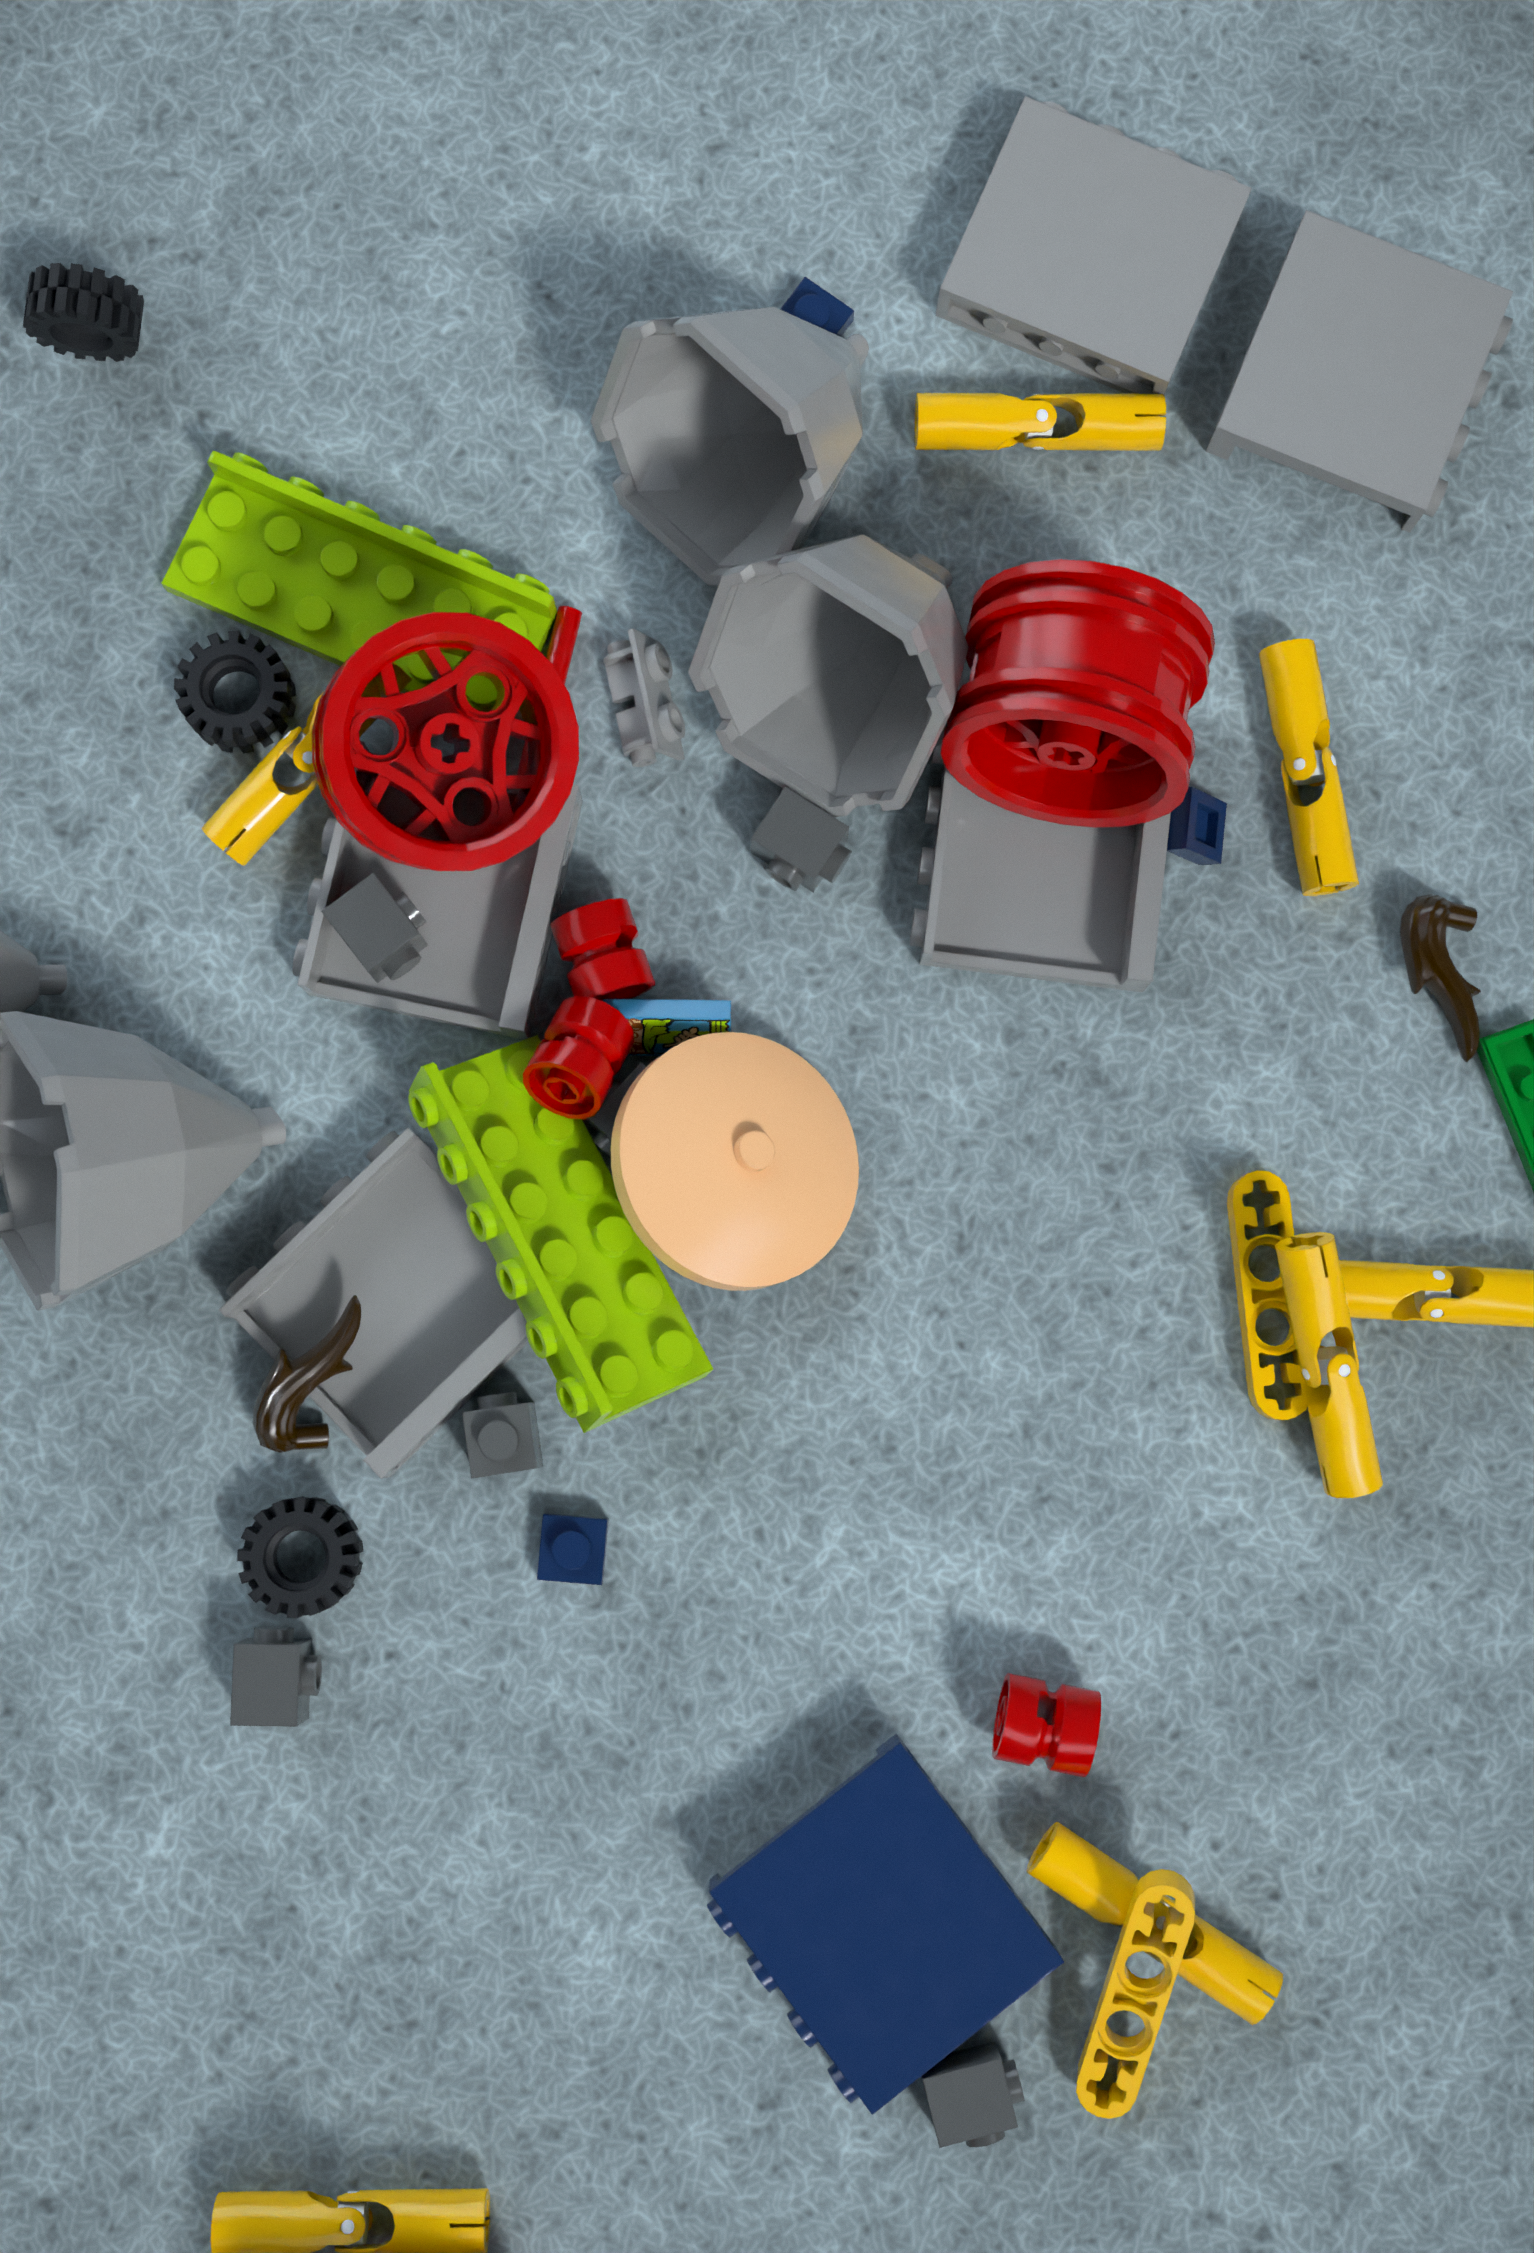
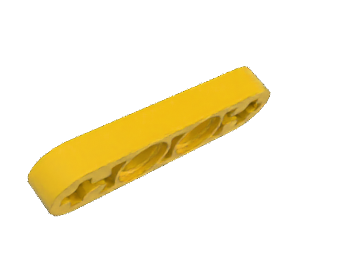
M1257 1170L1237 1179L1232 1184L1227 1196L1247 1390L1251 1405L1259 1414L1268 1419L1289 1420L1298 1417L1307 1409L1308 1405L1306 1382L1300 1370L1281 1274L1279 1273L1278 1277L1273 1281H1260L1250 1272L1248 1259L1252 1250L1257 1246L1264 1245L1275 1249L1279 1241L1294 1236L1291 1202L1287 1186L1280 1177L1269 1171ZM1253 1183H1259L1262 1193L1272 1194L1273 1205L1263 1210L1264 1228L1277 1224L1279 1236L1263 1234L1250 1239L1245 1238L1244 1228L1253 1229L1258 1227L1255 1208L1250 1206L1244 1207L1242 1201L1243 1195L1253 1192ZM1266 1309L1280 1311L1287 1318L1289 1324V1333L1286 1339L1276 1346L1262 1342L1256 1333V1320L1259 1314ZM1292 1351L1293 1364L1280 1363V1371L1283 1383L1294 1384L1295 1396L1285 1398V1409L1279 1410L1277 1401L1266 1399L1264 1395V1386H1270L1275 1382L1274 1364L1260 1367L1259 1354L1279 1356Z
M1164 1869L1150 1871L1140 1878L1137 1883L1080 2056L1076 2093L1081 2105L1097 2117L1107 2119L1121 2117L1130 2111L1135 2103L1194 1925L1195 1895L1192 1886L1184 1876L1174 1871ZM1163 1895H1169L1175 1898V1908H1169L1162 1926V1934L1152 1930L1154 1903H1159ZM1136 1952H1151L1160 1958L1164 1968L1155 1977L1148 1979L1139 1978L1130 1972L1126 1966V1961L1128 1957ZM1125 2010L1137 2014L1143 2020L1145 2026L1137 2035L1125 2037L1114 2033L1109 2028L1107 2020L1113 2013ZM1108 2054L1119 2059L1117 2063V2083L1113 2082L1109 2091L1101 2090L1097 2087V2081H1101L1104 2077L1108 2065Z

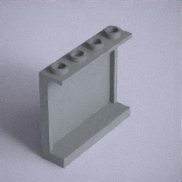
M1025 96L940 287L935 316L1125 394H1165L1252 188L1238 183L1232 175L1224 171H1209L1184 161L1170 149L1163 147L1152 148L1125 137L1120 130L1113 126L1105 124L1095 125L1069 114L1065 108L1056 103L1039 102Z
M1306 210L1289 246L1206 452L1228 460L1234 447L1237 446L1407 514L1401 529L1410 533L1423 514L1430 517L1434 516L1444 497L1448 481L1440 479L1441 472L1446 460L1452 463L1456 461L1468 437L1470 427L1461 424L1468 406L1474 409L1478 406L1489 384L1492 373L1483 370L1489 353L1498 354L1510 331L1513 319L1504 316L1513 291Z
M944 726L932 751V763L943 764L940 787L929 786L924 819L925 824L936 825L933 848L922 847L917 877L918 885L928 886L926 909L914 908L910 935V946L921 947L919 965L1143 992L1153 982L1171 812L1146 823L1124 827L1093 828L1037 820L1005 810L978 797L959 784L946 769L940 754L946 727Z
M360 741L363 748L371 753L365 741ZM355 771L357 781L365 793L373 775ZM573 784L571 793L556 821L532 846L503 863L474 871H433L389 861L362 846L338 823L336 818L329 817L324 827L321 845L322 854L328 855L323 878H314L308 895L307 912L309 915H313L308 939L301 938L299 940L293 959V975L299 976L297 985L310 996L522 1040L530 1038L553 937L550 924L558 915L583 803L579 785ZM388 785L376 808L383 817L399 828L420 810L403 792ZM464 788L457 793L453 800V812L458 821L468 826L480 821L484 814L485 806L478 792L470 788ZM520 789L507 790L510 805H512ZM433 823L418 835L419 837L434 841H443ZM372 873L375 874L392 898H395L404 891L426 920V923L417 930L428 945L419 952L422 958L412 970L396 980H390L387 976L379 983L367 972L321 912Z
M409 1128L400 1135L392 1131L379 1140L366 1156L371 1163L354 1180L349 1176H345L337 1181L320 1200V1203L325 1208L307 1225L302 1221H298L289 1227L273 1245V1248L278 1253L263 1268L258 1270L256 1266H252L240 1274L226 1290V1293L231 1298L219 1309L225 1317L234 1318L274 1360L278 1351L283 1349L291 1362L318 1344L336 1325L350 1299L354 1295L357 1296L361 1304L360 1327L353 1344L344 1356V1360L352 1365L353 1370L333 1375L320 1383L308 1396L366 1455L363 1461L381 1479L391 1477L529 1342L526 1335L527 1321L516 1300H510L502 1291L496 1276L497 1263L486 1241L480 1242L473 1234L467 1220V1204L458 1186L450 1184L441 1172L437 1155Z

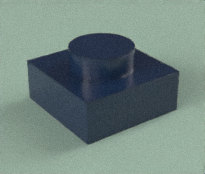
M807 277L803 278L780 309L842 337L854 321V310Z
M1188 787L1183 802L1170 815L1167 851L1197 865L1221 864L1227 803L1194 787Z
M544 1513L542 1517L537 1580L602 1585L609 1518Z

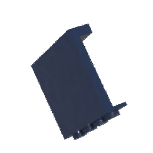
M897 1733L876 1749L878 1755L723 1877H720L718 1873L713 1876L709 1883V1893L713 1900L707 1904L711 1915L729 1938L738 1932L752 1950L753 1954L747 1958V1962L764 1988L771 1993L779 1987L793 2006V2009L787 2013V2016L801 2039L810 2048L819 2042L834 2062L827 2070L843 2096L850 2103L860 2098L872 2115L1064 1963L1057 1947Z

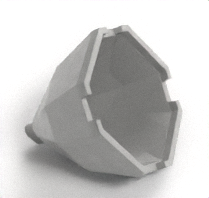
M775 307L636 321L623 328L590 420L597 441L605 442L610 440L622 474L612 484L619 504L707 585L718 586L721 576L732 567L802 548L831 500L863 436L860 369L869 351L866 339L860 334H853L844 339Z
M863 534L806 546L728 569L721 576L688 671L696 691L709 690L722 721L715 732L724 751L781 788L787 787L833 817L847 816L858 806L880 804L883 811L902 809L909 801L951 714L969 647L947 590L952 584L950 572L923 554H914L909 558Z
M19 1011L0 1013V1176L9 1211L0 1215V1247L37 1311L55 1308L166 1249L183 1235L259 1157L262 1147L284 1144L286 1141L285 1125L271 1106L251 1109L239 1098L136 1035Z

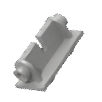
M632 628L628 630L629 640H621L607 646L609 655L604 658L613 702L620 704L634 699L636 707L616 713L623 754L625 757H631L633 767H644L654 764L657 761L655 752L676 760H683L685 757L681 739L685 736V724L679 708L673 703L668 679L672 678L673 669L670 657L665 647L659 641Z

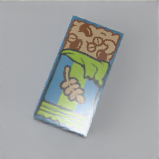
M603 999L604 1002L619 1010L632 1026L634 1044L628 1055L661 1056L671 1048L697 1036L731 1032V1001Z

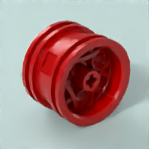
M1058 559L1029 562L1005 569L986 580L974 595L965 636L969 646L966 655L968 667L971 669L969 682L962 685L957 691L954 706L944 731L940 754L946 769L959 784L994 805L1033 819L1062 825L1093 828L1124 827L1150 822L1172 812L1183 802L1189 787V769L1194 759L1196 746L1194 734L1187 724L1189 709L1202 699L1208 684L1209 664L1215 646L1213 626L1203 610L1183 592L1157 578L1126 567L1095 561Z
M431 612L400 620L370 637L333 674L319 700L311 731L312 764L321 795L338 823L362 846L383 858L403 865L433 871H474L503 863L532 846L556 821L571 793L579 762V726L570 694L553 664L522 635L500 622L470 613ZM442 652L462 658L451 668ZM418 654L435 681L421 689L400 694L392 663L400 658ZM472 676H484L495 685L497 701L489 712L473 708L467 700L465 694L466 685ZM376 677L381 697H361L367 684ZM518 710L521 711L523 721L514 718ZM378 718L390 725L394 734V742L388 753L374 755L363 748L359 738V731L366 719ZM443 734L445 742L454 744V753L442 757L441 750L431 747V738ZM510 736L528 741V764L525 775L506 776V749ZM355 771L373 775L365 793L357 781ZM388 785L403 792L420 809L401 828L390 823L376 810ZM464 788H470L478 792L485 806L484 814L480 821L471 826L464 825L458 821L452 807L455 796ZM520 789L512 805H510L507 790ZM433 823L443 841H434L419 837L418 835Z

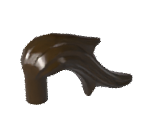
M1427 894L1418 896L1407 905L1402 914L1399 932L1410 988L1414 994L1419 993L1424 985L1431 991L1452 1028L1461 1058L1468 1062L1476 1053L1480 1034L1479 1020L1472 997L1479 994L1481 990L1467 982L1455 968L1446 946V928L1450 927L1465 932L1471 931L1477 921V910L1473 907L1448 901L1439 895Z
M356 1295L350 1299L332 1330L308 1352L290 1362L283 1349L278 1351L253 1407L252 1424L261 1446L279 1453L291 1450L327 1449L329 1444L328 1424H296V1416L306 1397L320 1383L333 1375L353 1370L352 1365L344 1360V1356L353 1344L360 1327L361 1304Z

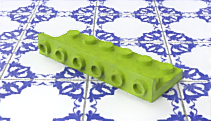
M214 450L211 452L207 463L214 476L161 583L169 593L339 666L375 634L400 620L431 612L470 613L500 622L528 639L541 652L554 626L557 615L554 597L549 594V588L539 580L521 573H517L514 578L497 572L493 570V565L486 558L470 550L460 549L458 554L436 546V540L419 528L411 525H403L401 530L380 522V516L365 505L355 501H347L345 506L324 498L322 490L314 484L294 476L290 477L288 482L268 474V469L256 459L239 452H235L232 458ZM442 652L451 668L462 658ZM418 654L395 661L412 678L401 693L421 689L435 681ZM475 675L469 679L465 693L468 702L479 711L489 712L497 701L495 685L484 676Z
M538 1035L440 1071L435 1062L420 1067L408 1090V1100L412 1115L420 1127L428 1128L438 1147L437 1158L442 1174L450 1184L458 1186L467 1204L466 1215L473 1234L480 1242L486 1241L497 1263L496 1276L502 1291L510 1300H516L527 1321L526 1335L531 1348L539 1358H546L557 1380L556 1393L565 1413L569 1417L577 1419L583 1433L705 1378L714 1370L653 1253L643 1244L628 1222L618 1200L613 1177L595 1143L592 1142L593 1140L582 1119H571L549 1111L538 1104L526 1090L523 1084V1072L541 1042Z

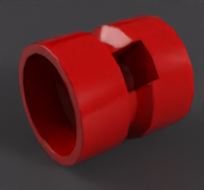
M615 898L594 902L569 911L556 918L550 924L561 959L573 963L574 967L567 974L574 996H587L601 1001L603 999H633L655 986V980L645 951L632 945L633 941L638 937V930L627 899Z
M574 996L565 999L558 1007L546 1029L545 1039L537 1046L523 1072V1084L529 1095L544 1108L567 1118L586 1119L594 1116L601 1108L614 1083V1076L621 1069L634 1044V1031L630 1022L619 1010L604 1001L587 996Z
M1007 1673L1001 1687L994 1722L992 1757L996 1760L1030 1766L1037 1758H1043L1050 1771L1086 1777L1093 1763L1100 1729V1692L1062 1684L1055 1692H1051L1042 1679Z

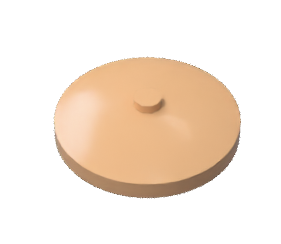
M738 1032L711 1033L684 1041L659 1056L637 1076L626 1092L615 1118L610 1149L611 1169L615 1190L623 1212L643 1244L660 1261L683 1277L717 1289L747 1291L766 1288L789 1280L807 1271L826 1256L844 1232L851 1217L858 1190L859 1162L855 1136L846 1111L829 1083L811 1064L789 1048L761 1036Z

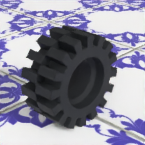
M51 263L50 269L42 265L36 268V272H31L29 275L23 328H26V334L29 337H37L36 343L43 347L53 345L54 352L62 355L68 351L75 353L76 359H86V356H93L96 361H106V357H110L116 362L124 361L125 356L132 358L135 356L136 351H138L144 298L143 295H138L139 290L134 285L124 286L125 279L117 275L111 278L105 277V270L94 267L93 272L83 271V265L71 263L70 269H66L61 263Z
M228 631L229 640H222L218 633L207 636L211 644L209 647L203 650L199 643L196 642L189 649L195 658L191 663L182 658L177 667L183 674V679H174V690L180 696V699H176L178 708L193 730L211 746L217 744L222 751L233 753V747H239L243 754L254 752L252 744L258 742L266 748L274 743L270 738L273 732L277 730L283 735L289 727L284 720L286 715L294 716L296 706L292 701V696L297 695L295 685L290 678L291 674L278 653L270 644L266 647L260 637L250 633L247 640L244 639L240 631ZM232 672L248 673L254 676L259 684V695L255 704L249 710L240 714H227L216 708L213 699L214 689L218 681Z
M302 1496L273 1503L271 1507L261 1510L253 1518L255 1522L252 1526L246 1527L241 1536L245 1543L244 1547L237 1551V1561H243L244 1571L238 1574L241 1583L248 1582L252 1592L248 1595L255 1603L262 1601L267 1605L265 1610L274 1615L284 1613L287 1614L286 1618H300L305 1615L312 1616L329 1609L339 1603L343 1596L349 1594L355 1585L353 1584L355 1577L361 1572L363 1563H359L360 1553L364 1551L362 1540L358 1541L355 1533L358 1530L353 1520H348L343 1515L345 1511L338 1505H330L325 1502L326 1499ZM294 1531H307L314 1534L322 1542L325 1550L323 1569L318 1576L308 1582L291 1580L283 1574L278 1565L277 1551L279 1545L288 1534Z

